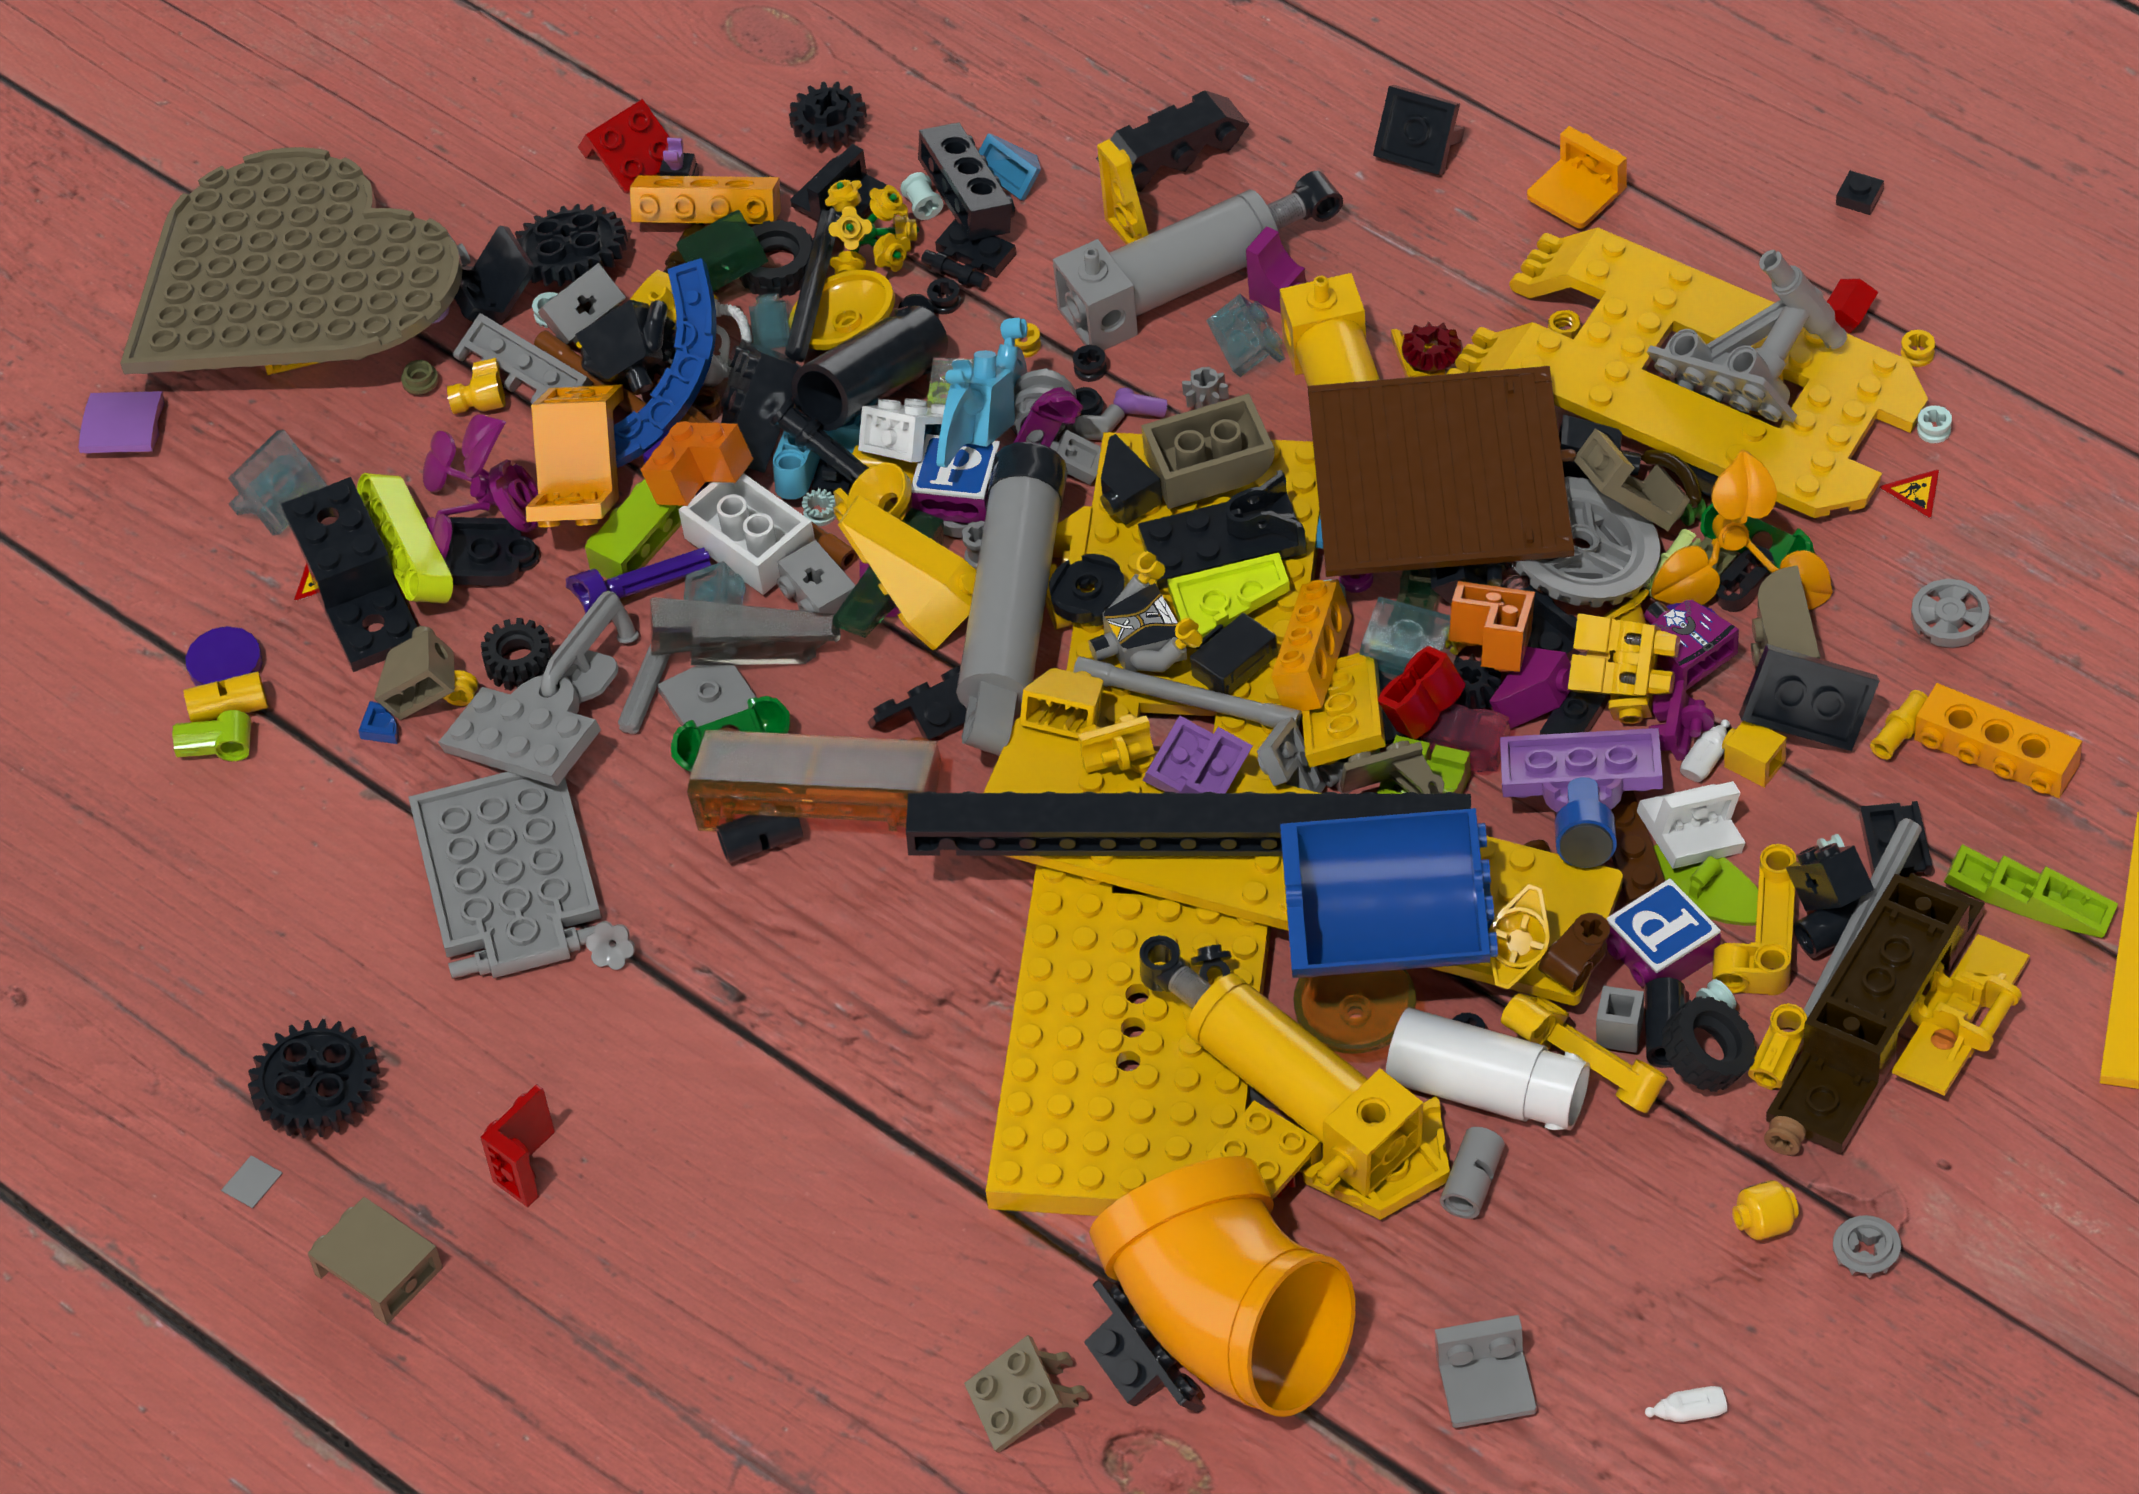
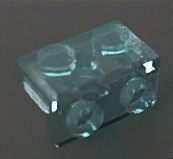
M1241 294L1206 320L1232 371L1239 377L1247 373L1268 355L1279 363L1285 359L1279 347L1283 343L1282 339L1271 326H1268L1266 320L1269 318V315L1258 301L1251 303Z

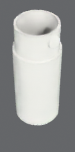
M1408 1007L1401 1015L1394 1031L1387 1057L1386 1073L1405 1088L1524 1122L1528 1119L1546 1123L1545 1128L1571 1130L1583 1106L1589 1082L1590 1064L1577 1054L1566 1051L1565 1055L1548 1051L1547 1046Z

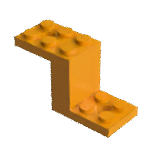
M623 384L549 388L531 405L538 495L526 506L527 522H537L538 527L561 525L560 520H575V525L578 526L594 525L619 500L613 410L624 399Z

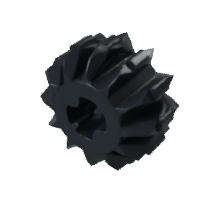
M1473 653L1469 660H1463L1456 655L1453 665L1466 685L1456 702L1449 706V712L1452 717L1463 713L1467 721L1471 714H1477L1484 718L1486 710H1493L1489 701L1501 685V673L1493 668L1481 667V660L1477 661Z

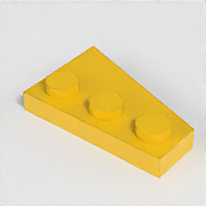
M1108 139L1097 145L1104 216L1106 222L1127 245L1149 234L1131 172L1132 162L1125 150H1119Z

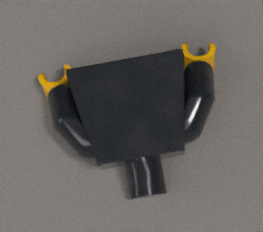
M666 286L663 287V292L660 296L654 291L648 294V299L651 302L650 306L647 303L629 300L575 334L578 339L576 346L581 349V365L585 371L601 381L617 384L628 382L634 395L646 393L654 387L647 370L663 359L661 347L663 346L667 312L675 307L673 293Z

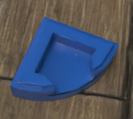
M370 701L358 730L360 739L397 744L399 732L394 717L381 704Z

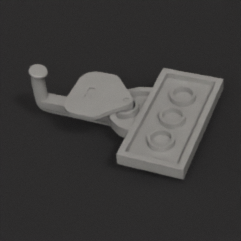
M611 591L603 592L550 658L542 676L534 677L521 684L511 695L482 687L438 742L443 751L558 786L601 731L595 719L577 714L579 704L601 695L618 673V664L613 657L588 649L611 620L618 631V642L626 644L634 642L639 638V633L635 630L619 597Z

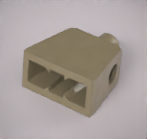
M426 626L416 627L412 632L411 639L392 648L388 652L374 699L395 717L402 720L451 694L455 689L454 652L435 635L431 628Z

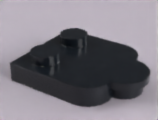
M449 517L452 524V536L445 563L452 575L453 585L504 586L514 582L520 572L530 570L537 565L539 561L538 547L530 538L521 536V531L512 526L506 518Z

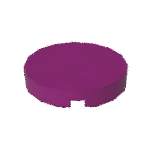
M507 459L490 468L488 476L490 490L502 515L519 531L529 532L537 528V522H527L526 506L538 495V487L533 478L522 466L517 463L512 466L511 460Z

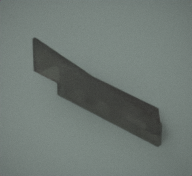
M653 597L650 600L651 655L690 651L691 665L806 664L816 657V649L827 641L838 642L841 637L839 619L836 614Z

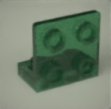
M739 210L730 213L676 243L686 263L702 258L707 263L713 291L768 262L751 226H748Z

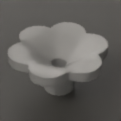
M602 921L596 925L595 932L586 938V947L592 952L591 959L595 965L599 967L608 965L610 968L618 970L626 964V959L634 954L635 944L629 939L630 932L623 924L613 926L608 921Z

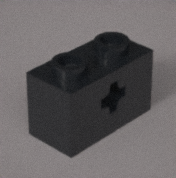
M1832 843L1822 848L1816 845L1796 855L1798 861L1786 867L1805 911L1840 908L1875 890L1854 845L1838 847L1837 843Z

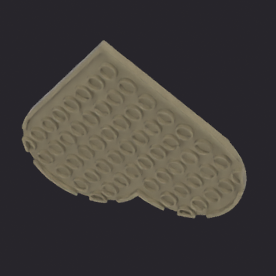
M304 147L272 149L244 156V163L227 170L220 166L198 180L200 186L190 194L183 193L169 211L120 364L124 374H149L155 372L216 370L220 368L289 365L311 362L323 363L349 359L355 361L362 360L368 355L390 349L416 336L446 311L455 298L462 279V262L457 245L449 237L447 229L431 218L425 221L415 218L412 211L376 208V200L370 181L363 175L362 169L346 157L340 160L330 157L327 150Z

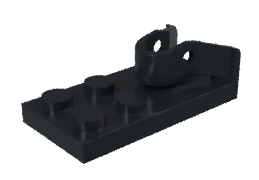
M1281 470L1276 471L1277 475L1260 487H1253L1232 496L1228 502L1138 523V532L1145 552L1148 551L1154 554L1156 561L1161 562L1165 567L1164 575L1160 579L1155 580L1158 589L1168 588L1167 579L1278 552L1281 559L1306 554L1305 529L1303 524L1297 521L1287 494L1284 472Z

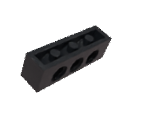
M960 122L919 130L918 160L969 241L1010 233L1011 218L1015 216L1013 199L1005 194L998 176L992 174L986 157L980 155L975 147L973 137L967 135Z

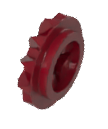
M1428 321L1425 327L1414 325L1411 333L1404 334L1402 354L1404 359L1417 369L1438 371L1455 363V360L1461 354V340L1457 336L1456 329L1448 330L1444 322L1439 326H1432ZM1435 340L1438 341V345L1431 346L1425 352V344H1430Z

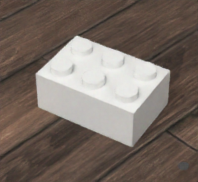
M744 473L736 483L711 482L694 496L688 506H682L679 509L684 538L698 549L704 547L712 559L762 595L775 586L777 579L780 578L777 561L815 540L811 520Z

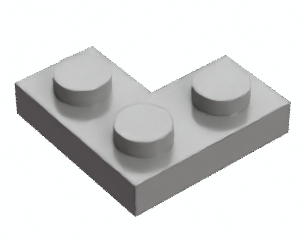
M1290 717L1279 721L1257 750L1261 770L1264 774L1269 775L1273 786L1287 782V785L1321 793L1326 784L1317 766L1309 767L1305 756L1304 739L1294 718Z

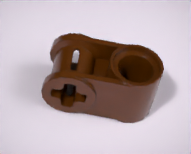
M1597 913L1580 915L1560 939L1556 940L1545 952L1539 963V971L1569 991L1576 992L1606 955V941L1610 933L1608 921Z

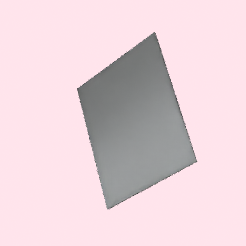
M251 1155L221 1191L253 1208L281 1176L282 1172Z

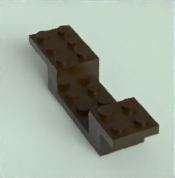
M1912 873L1909 874L1908 878L1894 874L1805 1021L1803 1052L1767 1110L1766 1121L1770 1123L1777 1116L1792 1118L1804 1126L1806 1139L1842 1153L1896 1062L1897 1038L1901 1027L1939 963L1944 964V970L1949 971L1983 915L1985 903Z

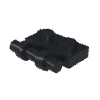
M954 219L935 241L936 252L938 253L928 249L925 250L922 254L921 262L931 266L933 272L942 276L947 273L958 278L960 284L969 288L974 285L985 289L989 283V276L984 273L997 278L1016 256L1015 244L996 236L969 241L957 220Z

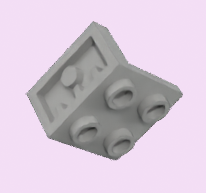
M1519 1315L1435 1329L1436 1359L1451 1423L1454 1428L1536 1413V1403L1523 1354L1522 1326Z

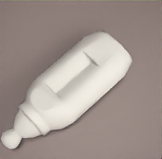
M1722 720L1721 725L1712 727L1709 731L1700 735L1681 763L1680 772L1683 776L1694 782H1701L1707 778L1725 751L1722 749V743L1727 734L1726 729L1730 726L1728 720Z
M1708 1386L1674 1392L1666 1399H1661L1654 1408L1647 1407L1645 1414L1649 1418L1656 1415L1664 1420L1682 1423L1720 1416L1727 1412V1403L1721 1387Z

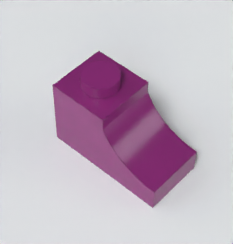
M1266 226L1246 249L1249 299L1281 314L1279 289L1306 283L1305 268L1299 266L1288 255L1281 243L1279 232Z

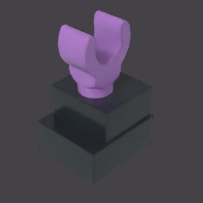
M668 137V151H663V160L659 170L660 176H699L695 154L683 153L682 138Z

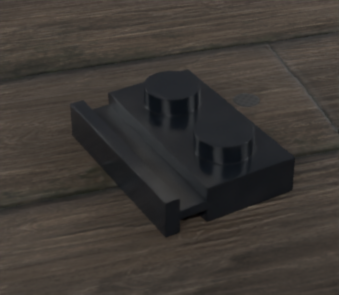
M1912 801V804L1907 806H1901L1900 803L1860 806L1859 818L1872 875L1899 822L1905 818L1918 823L1922 831L1899 875L1908 877L1910 873L1924 872L1925 875H1931L1932 862L1918 801Z

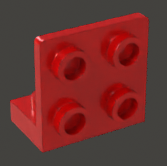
M641 99L585 134L578 148L585 158L596 153L622 191L629 193L630 186L638 175L656 176L660 173L663 151H668L667 138L669 135L645 101Z
M538 1084L527 1093L521 1094L515 1100L513 1106L499 1120H495L487 1126L484 1134L480 1137L493 1183L527 1208L539 1197L535 1184L536 1175L531 1169L529 1157L555 1132L544 1089Z

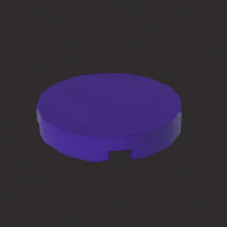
M229 626L211 629L200 635L190 645L185 656L186 669L195 686L260 671L263 664L260 645L253 634L242 628Z

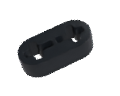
M1756 546L1774 565L1772 553L1767 548ZM1748 548L1720 576L1716 600L1723 610L1729 612L1743 610L1758 595L1760 585L1771 574L1765 566L1763 568L1757 566L1761 562ZM1750 564L1756 565L1752 571H1750ZM1738 587L1740 589V594L1734 593V591ZM1727 590L1733 592L1729 596L1726 595Z

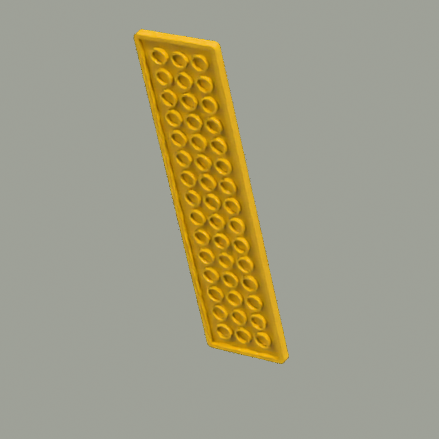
M1019 717L1014 722L1008 745L1003 747L983 793H1003L1007 791L1015 793H1164L1165 791L1142 781L1158 751L1154 750L1155 754L1130 761L1131 768L1121 771L1119 765H1114L1086 773L1083 767L1078 738L1020 725ZM1240 772L1237 773L1226 792L1322 794L1283 783L1273 786L1271 780ZM1487 836V847L1480 848L1481 860L1489 859L1490 891L1493 896L1494 918L1528 884L1542 888L1550 937L1547 950L1556 940L1560 939L1580 915L1597 913L1606 919L1613 913L1623 880V874L1618 869L1602 865L1591 868L1575 867L1566 863L1556 853ZM1006 856L1289 931L1283 856ZM1491 960L1490 963L1428 967L1495 985ZM1539 961L1510 988L1518 992L1575 1006L1581 1002L1590 974L1583 985L1573 993L1539 971Z

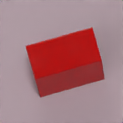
M1860 278L1840 279L1827 303L1835 311V321L1850 334L1860 324L1879 292Z

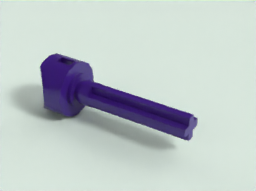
M703 547L604 580L598 570L594 568L567 577L566 588L580 600L586 614L603 592H614L621 599L711 569L712 565L709 560V553Z

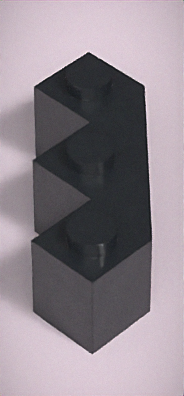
M1204 90L1193 95L1192 102L1177 109L1175 105L1169 106L1148 116V123L1135 129L1128 125L1117 130L1110 140L1119 150H1125L1132 162L1131 172L1137 192H1142L1161 165L1186 172L1205 145L1229 152L1239 141L1240 136L1249 126V123L1229 98Z

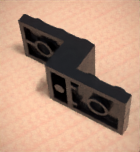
M346 478L281 503L283 514L308 565L316 595L352 671L356 672L386 660L387 654L392 648L412 638V632L417 625L396 584L387 550L352 478ZM328 517L338 518L337 521L329 525L321 523ZM380 623L384 625L375 632L366 630L372 624Z

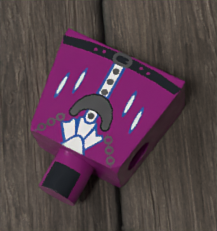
M1685 600L1672 610H1669L1660 601H1656L1645 612L1644 618L1651 625L1661 628V631L1680 637L1677 657L1658 655L1657 662L1664 671L1675 673V681L1685 680L1687 684L1686 690L1738 654L1739 629L1693 600Z

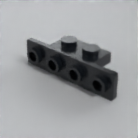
M960 666L942 674L943 682L932 687L929 686L928 682H925L907 692L909 698L896 704L894 699H890L873 709L875 715L868 721L870 728L872 729L909 711L925 742H928L963 725L967 708L959 701L956 693Z
M1098 1278L1093 1283V1286L1113 1314L1084 1343L1128 1404L1137 1406L1154 1388L1163 1382L1180 1406L1199 1413L1205 1405L1197 1396L1200 1392L1197 1384L1188 1375L1181 1374L1175 1365L1177 1360L1161 1346L1146 1328L1126 1297L1121 1284L1118 1282L1111 1284Z

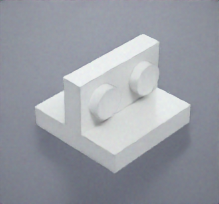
M1734 781L1718 785L1711 784L1648 798L1639 802L1637 813L1672 869L1704 862L1709 856L1718 859L1740 854L1746 843L1731 820L1741 793Z

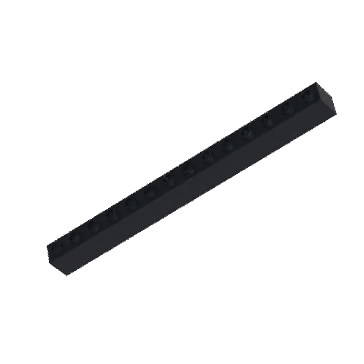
M927 791L923 793H908L906 839L908 856H940L941 850H956V856H1283L1280 824L1471 809V794H1458L1455 792L1443 794H1418L1415 792L1403 794H1378L1375 792H1365L1363 794H1337L1335 792H1325L1322 794H1300L1295 792L1015 793L1010 791L1003 793H975L971 791L963 793H936Z

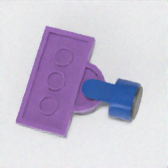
M1659 728L1500 737L1503 798H1526L1543 795L1546 805L1557 812L1555 818L1557 853L1562 860L1575 867H1596L1608 861L1614 854L1617 840L1615 817L1611 809L1621 801L1623 791L1663 789Z

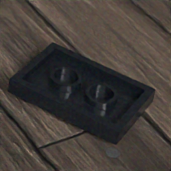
M1766 644L1739 716L1745 722L1852 751L1880 680L1875 674Z

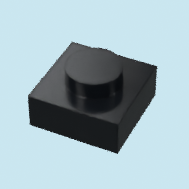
M1850 170L1836 195V205L1871 215L1884 190V180Z

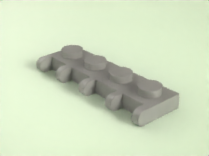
M479 313L453 354L454 358L459 361H464L470 352L483 358L481 361L497 358L499 369L509 374L504 383L505 389L514 392L522 382L536 390L532 396L531 404L549 388L591 386L593 383L585 375Z

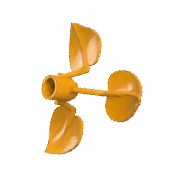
M1741 450L1734 461L1718 477L1712 489L1711 500L1719 514L1712 523V529L1717 538L1711 542L1713 546L1711 558L1708 560L1705 550L1697 545L1679 549L1659 569L1652 584L1651 595L1654 599L1669 604L1682 603L1685 600H1693L1701 605L1707 603L1716 594L1720 584L1719 574L1712 567L1718 562L1720 548L1723 547L1729 551H1736L1744 546L1771 573L1782 568L1798 566L1809 610L1825 603L1831 597L1833 590L1829 570L1825 562L1817 554L1805 550L1792 552L1784 557L1780 568H1777L1752 543L1749 538V531L1744 523L1747 522L1748 517L1763 518L1771 512L1776 503L1777 489L1767 468L1752 454Z

